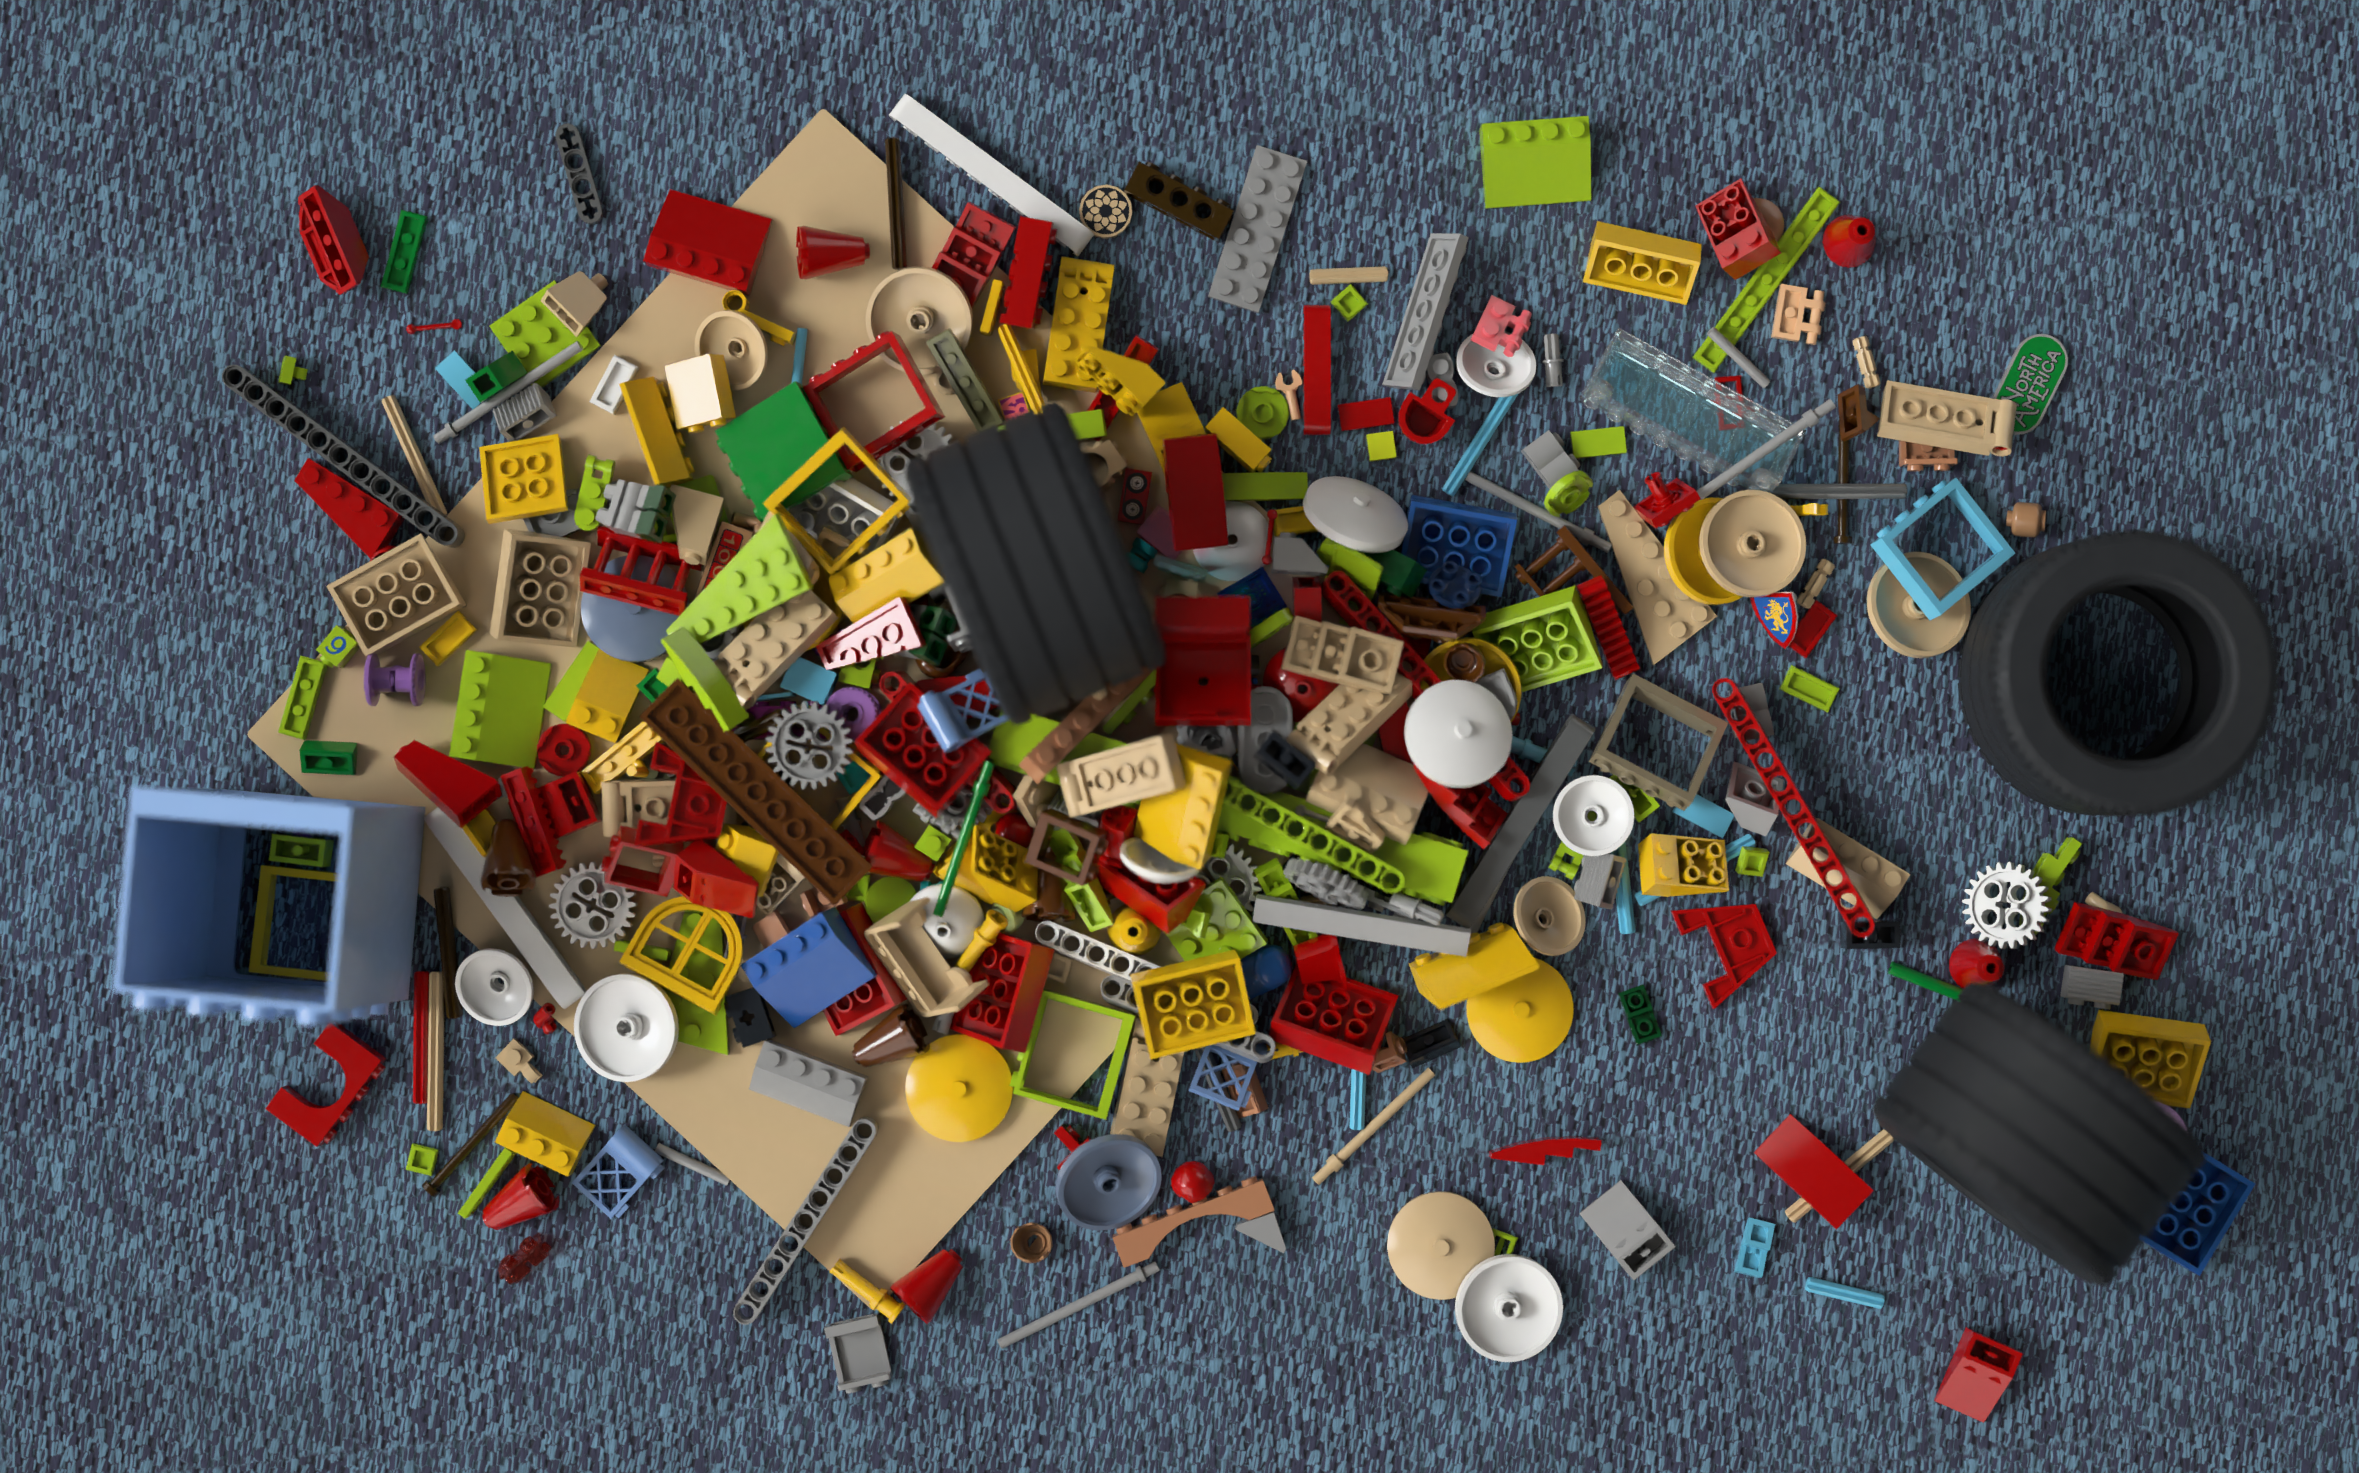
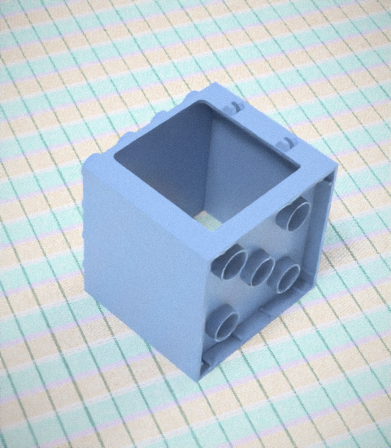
M131 787L113 991L134 993V1008L167 1010L168 1006H188V1013L202 1015H222L223 1011H242V1018L254 1020H277V1016H297V1023L307 1025H332V1021L350 1022L352 1018L388 1015L390 1002L407 1000L409 997L425 807L228 789ZM247 825L342 833L329 982L245 975L237 972L235 958Z

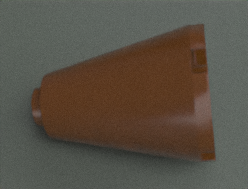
M502 819L492 829L481 876V886L484 891L486 888L490 889L491 894L495 896L522 895V890L529 887V891H531L535 887L536 876L518 824L512 819Z
M1052 848L1047 849L1045 857L1055 861L1057 856ZM1038 868L1037 900L1023 908L1022 917L1035 922H1054V920L1063 917L1062 923L1074 921L1076 919V911L1073 903L1064 891L1067 885L1064 878Z
M908 1004L897 1007L854 1043L852 1055L858 1065L862 1064L864 1067H870L923 1055L929 1051L930 1043L925 1044L923 1038L928 1035L923 1022L914 1013L913 1009L910 1011L906 1009L909 1006Z

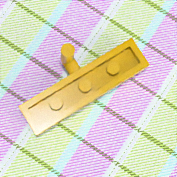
M643 721L581 773L595 794L602 793L603 781H617L626 772L629 776L645 778L649 775V770L642 759L654 750L656 741L662 744L664 740Z

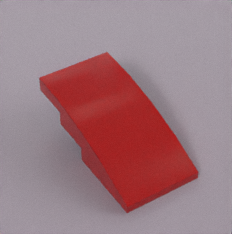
M968 202L957 225L953 227L942 251L939 252L932 268L945 273L959 284L970 302L971 309L975 306L1016 226L974 203Z
M1216 434L1162 439L1165 487L1168 493L1169 517L1172 522L1174 550L1183 551L1228 545L1224 488Z
M1414 764L1415 772L1442 810L1464 833L1485 849L1508 814L1488 798L1492 790L1483 783L1467 788L1444 786L1428 778Z
M2074 902L2054 950L2062 955L2082 958L2089 964L2109 967L2116 973L2158 980L2179 933L2123 913Z
M1791 1114L1753 1152L1836 1230L1874 1191Z

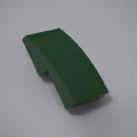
M1644 985L1618 993L1636 1046L1661 1038L1662 1034Z

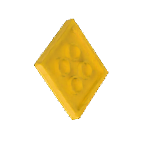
M559 434L479 447L485 513L488 524L568 511L562 445Z

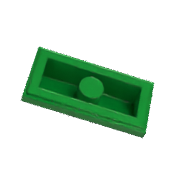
M305 740L299 749L302 773L356 775L357 743Z

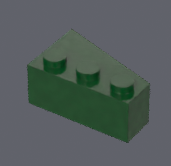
M1356 550L1383 567L1378 588H1380L1381 584L1387 586L1386 591L1399 598L1402 594L1412 598L1427 571L1418 562L1395 550L1377 553Z

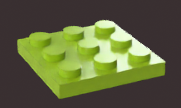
M555 280L489 325L507 353L513 350L528 373L574 342H580L583 347L581 352L533 382L537 383L541 388L601 347L587 326L576 337L541 302L546 290L557 284Z
M1223 876L1205 886L1193 910L1211 914L1205 938L1192 934V931L1181 925L1169 934L1164 932L1184 961L1234 949L1241 960L1266 945L1268 941L1258 925L1253 922V918Z

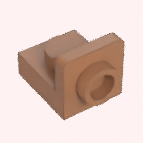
M815 887L800 893L803 908L811 918L825 910L848 902L845 895L834 906Z
M1391 1031L1385 1034L1389 1048H1380L1372 1068L1377 1073L1407 1062L1405 1057L1407 1048L1404 1040Z

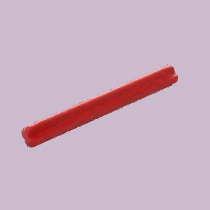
M417 971L414 973L413 1103L415 1104L427 1103L430 974L427 971Z

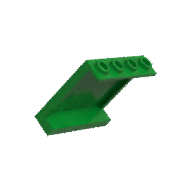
M796 381L715 430L719 438L716 441L717 445L724 454L727 453L731 461L729 467L736 477H740L743 483L741 489L744 495L753 501L755 505L753 511L760 522L764 521L769 512L763 504L764 501L831 439L805 393L804 385ZM836 450L780 503L788 511L840 479L845 482L853 477V475L846 468Z

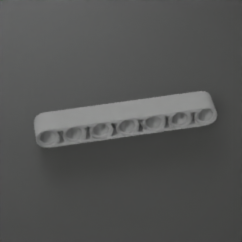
M1114 975L1104 978L1100 987L1103 999L1109 1004L1139 1015L1137 1005L1132 1004L1130 998L1134 995L1132 982ZM1110 984H1116L1120 987L1119 993L1113 996L1107 994L1105 989ZM1255 1031L1256 1034L1246 1036L1244 1043L1241 1045H1235L1230 1040L1213 1044L1259 1063L1270 1061L1275 1052L1273 1039ZM1259 1043H1266L1270 1047V1052L1266 1055H1260L1256 1052L1255 1047Z

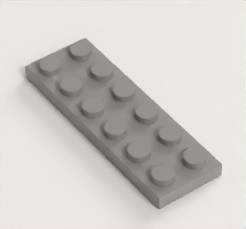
M1259 145L1256 146L1208 298L1259 314L1305 171L1306 160Z
M1430 234L1382 385L1395 389L1420 391L1421 385L1426 378L1425 372L1429 360L1434 353L1433 347L1437 335L1442 328L1445 310L1450 303L1453 285L1458 278V269L1466 253V244L1469 237L1462 234Z

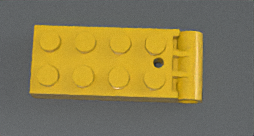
M1061 257L1042 385L1092 393L1096 392L1097 382L1090 375L1087 376L1082 373L1074 359L1088 345L1103 349L1114 265ZM1081 291H1085L1086 294L1083 295V294H1081L1080 292H1081Z

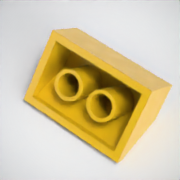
M523 1091L506 1117L495 1143L568 1177L573 1174L596 1125Z

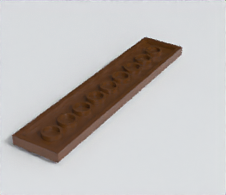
M678 678L639 716L834 906L872 868L854 848L731 729L724 731L715 714L709 708L705 709L701 700Z

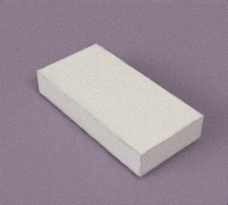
M614 355L590 402L615 415L624 398L619 383L633 380L639 367Z

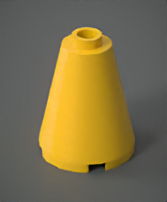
M971 835L954 885L965 889L974 897L992 905L994 903L993 899L971 873L973 836ZM957 840L945 852L944 863L939 860L933 870V873L942 880L945 879Z
M1126 904L1113 912L1114 923L1108 926L1107 930L1109 940L1114 948L1133 956H1140L1148 953L1156 946L1161 934L1159 927ZM1132 926L1137 927L1139 934L1131 937L1128 929Z

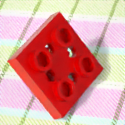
M1654 472L1650 474L1653 478L1652 480L1649 476L1644 480L1652 494L1634 505L1633 508L1643 520L1654 528L1669 524L1672 518L1680 512H1686L1693 508L1694 503L1701 498L1695 489L1680 479L1675 478L1665 485L1661 474Z

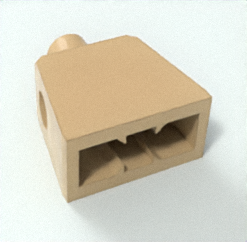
M578 271L547 289L541 302L578 337L606 301L607 297L602 290L608 286V282L599 273L589 279L583 272Z

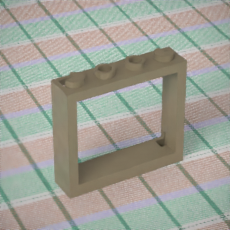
M1633 673L1626 681L1589 762L1600 767V771L1610 772L1619 777V780L1623 783L1635 785L1642 789L1646 795L1660 798L1667 802V805L1671 808L1675 806L1685 811L1692 804L1728 722ZM1631 697L1710 737L1687 791L1607 750Z

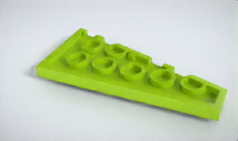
M780 513L774 514L671 624L666 630L668 635L684 626L699 644H702L814 588Z
M685 911L679 934L690 938L703 912ZM712 918L698 944L724 957L722 926ZM679 939L676 940L669 965L670 970L686 943ZM695 949L680 975L711 991L725 964ZM663 988L670 997L677 1013L679 1024L677 1041L729 1055L728 1020L724 1008V1003L727 1002L726 995L720 1004L722 1007L716 1016Z

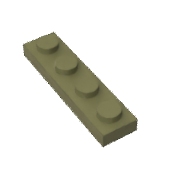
M948 328L928 339L926 343L976 429L981 431L995 424L1003 423L1004 419L952 329Z

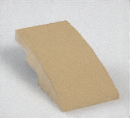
M1295 616L1281 669L1333 683L1391 694L1404 642L1354 627L1349 629L1325 621L1320 623Z

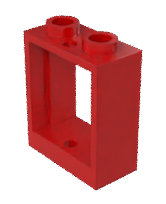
M620 825L617 835H612L609 856L605 855L602 860L601 871L605 872L604 883L667 897L674 882L676 856L683 851V842L633 847L637 829ZM623 846L666 855L659 873L617 864Z

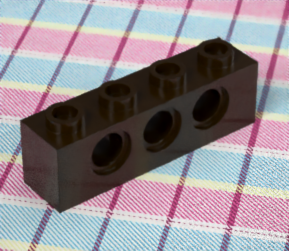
M1146 161L1145 164L1138 162L1124 189V193L1219 243L1233 217L1234 210L1230 209L1231 205L1219 198L1216 201L1207 197L1208 193L1199 187L1193 186L1192 189L1183 184L1184 180L1174 174H1170L1169 177L1159 172L1160 168L1151 162ZM1154 182H1159L1164 186V190L1159 194H1154L1149 190L1150 185ZM1178 194H1182L1187 197L1188 201L1183 206H1177L1173 203V198ZM1203 206L1208 207L1211 210V215L1208 218H1200L1196 214L1197 209Z

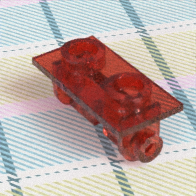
M538 1232L533 1237H526L513 1255L508 1254L500 1261L498 1267L500 1279L505 1278L510 1285L514 1282L517 1284L531 1271V1268L525 1263L529 1261L536 1267L549 1256V1251L552 1249L551 1246L545 1241L541 1243Z

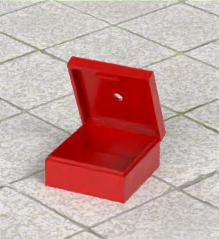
M1249 596L1155 597V623L1166 650L1165 664L1156 668L1155 726H1251ZM1201 678H1206L1209 683L1206 686H1201L1198 681Z

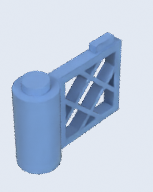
M981 669L966 675L967 681L942 693L930 691L919 699L920 703L917 707L945 753L952 752L967 741L1009 721L1005 715L999 718L987 715L990 703L997 706L1000 705L995 698H992L994 693ZM985 680L990 689L989 695L985 696L973 692L975 684ZM957 693L968 696L966 707L954 705L950 697ZM971 698L987 702L984 714L969 709ZM969 715L982 719L980 727L970 731L965 723L966 716Z
M1245 1037L1230 1041L1235 1045H1241L1244 1043ZM1259 1043L1255 1047L1258 1054L1266 1055L1268 1049L1265 1043ZM1215 1045L1205 1046L1188 1091L1239 1111L1240 1106L1246 1108L1251 1092L1247 1088L1257 1062ZM1209 1052L1220 1055L1223 1064L1212 1068L1207 1059ZM1237 1063L1248 1066L1247 1074L1238 1078L1231 1067ZM1226 1068L1232 1080L1219 1084L1214 1072ZM1209 1074L1215 1087L1204 1089L1197 1086L1199 1078ZM1244 1081L1241 1087L1239 1082ZM1235 1085L1239 1094L1237 1101L1227 1098L1222 1089Z
M624 1124L575 1178L572 1184L610 1219L614 1215L620 1218L630 1207L627 1201L649 1177L654 1180L663 1171L664 1167L661 1164L664 1162V1159ZM606 1153L615 1159V1169L602 1170L601 1158ZM597 1164V1170H591ZM621 1173H630L638 1182L633 1187L622 1188ZM587 1174H597L598 1189H588L581 1180ZM602 1174H616L617 1188H603ZM617 1192L618 1204L612 1210L604 1203L603 1193ZM622 1192H628V1193L622 1198Z

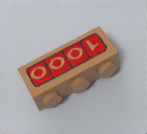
M723 521L720 522L707 564L694 596L695 598L752 539L753 532Z

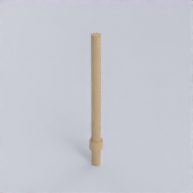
M1427 1068L1336 1155L1332 1154L1326 1160L1327 1163L1312 1179L1320 1185L1334 1171L1338 1172L1344 1166L1342 1163L1424 1087L1435 1074Z

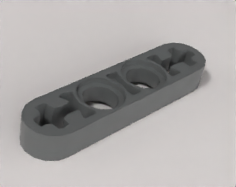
M569 123L563 124L558 127L555 136L578 215L586 224L596 225L602 220L604 212L579 130L574 125ZM566 130L575 133L571 140L573 146L577 147L579 145L580 149H571L565 153L564 149H570L568 142L565 139H561V137L565 136ZM574 155H580L583 158V164L578 169H573L569 166V160ZM582 180H587L591 184L590 191L586 194H579L577 192V184ZM594 196L595 199L590 200V204L593 209H598V212L594 213L595 218L590 219L588 215L584 216V213L588 211L586 203L582 202L580 204L579 200H586Z

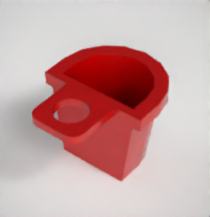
M1436 378L1432 381L1422 398L1409 392L1398 413L1399 426L1402 433L1410 441L1418 444H1432L1441 440L1455 421L1444 414L1456 395L1455 388ZM1437 387L1444 388L1447 392V399L1442 403L1435 402L1432 398V391Z
M1117 805L1107 808L1102 813L1100 828L1108 831L1106 837L1108 846L1104 855L1099 858L1101 862L1119 869L1123 867L1125 863L1120 857L1121 845L1126 840L1136 837L1133 834L1138 809Z
M1322 934L1293 946L1302 984L1338 979V982L1342 981L1344 990L1348 989L1335 935Z

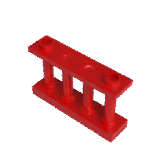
M598 527V546H601L602 549L594 569L582 567L579 575L580 591L680 616L687 608L688 593L683 592L690 570L701 571L703 564L693 565L687 563L684 559H680L678 545L663 541L661 543L615 533L607 527ZM613 550L628 553L619 576L604 572ZM639 555L655 558L646 582L630 579ZM664 563L680 566L672 589L657 586Z

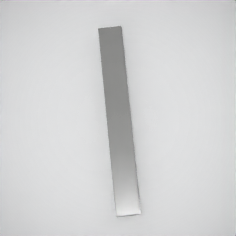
M1260 894L1256 896L1253 922L1464 957L1467 956L1471 933L1469 928L1444 924L1434 925L1426 921Z

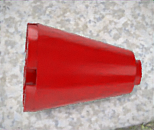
M1843 215L1835 218L1829 223L1823 235L1822 243L1827 256L1832 262L1841 267L1852 268L1864 264L1872 256L1876 246L1873 223L1867 218L1856 215Z
M808 226L797 227L796 248H798V256L796 257L800 279L807 280L864 265L865 259L870 258L869 243H864L863 237Z
M877 820L875 822L877 829L872 827L866 838L864 850L860 853L872 866L868 873L919 882L923 881L924 878L929 879L935 867V864L931 863L932 859L916 849L912 842L887 824Z
M1969 939L1961 942L1954 949L1949 959L1951 976L1963 989L1970 983L1992 987L2004 972V965L1999 951L1996 947L1989 946L1988 941L1982 942L1979 939Z
M532 1163L524 1166L483 1208L482 1219L485 1225L494 1230H500L556 1210L559 1207L560 1200L559 1196L554 1198L549 1188L555 1186L547 1173L538 1165L534 1168L531 1167Z
M943 1249L894 1282L890 1290L915 1315L928 1324L934 1318L963 1267L960 1262L963 1259L954 1250L950 1249L947 1252Z

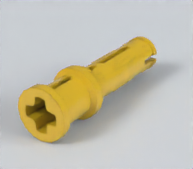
M989 910L986 913L985 921L981 926L976 927L973 940L953 967L963 968L969 972L985 949L995 944L996 936L1002 929L1008 926V920L1002 913L996 910Z
M839 1259L830 1270L831 1274H834L868 1300L871 1309H877L888 1317V1322L891 1324L906 1305L903 1302L899 1303L888 1295V1290L885 1288L878 1289L844 1263L842 1259Z

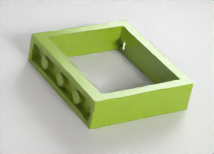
M1043 989L1026 1053H1018L1017 1060L1022 1062L1019 1072L1013 1071L1010 1086L1014 1087L1013 1094L1106 1120L1135 1014ZM1048 999L1123 1020L1099 1106L1024 1086Z

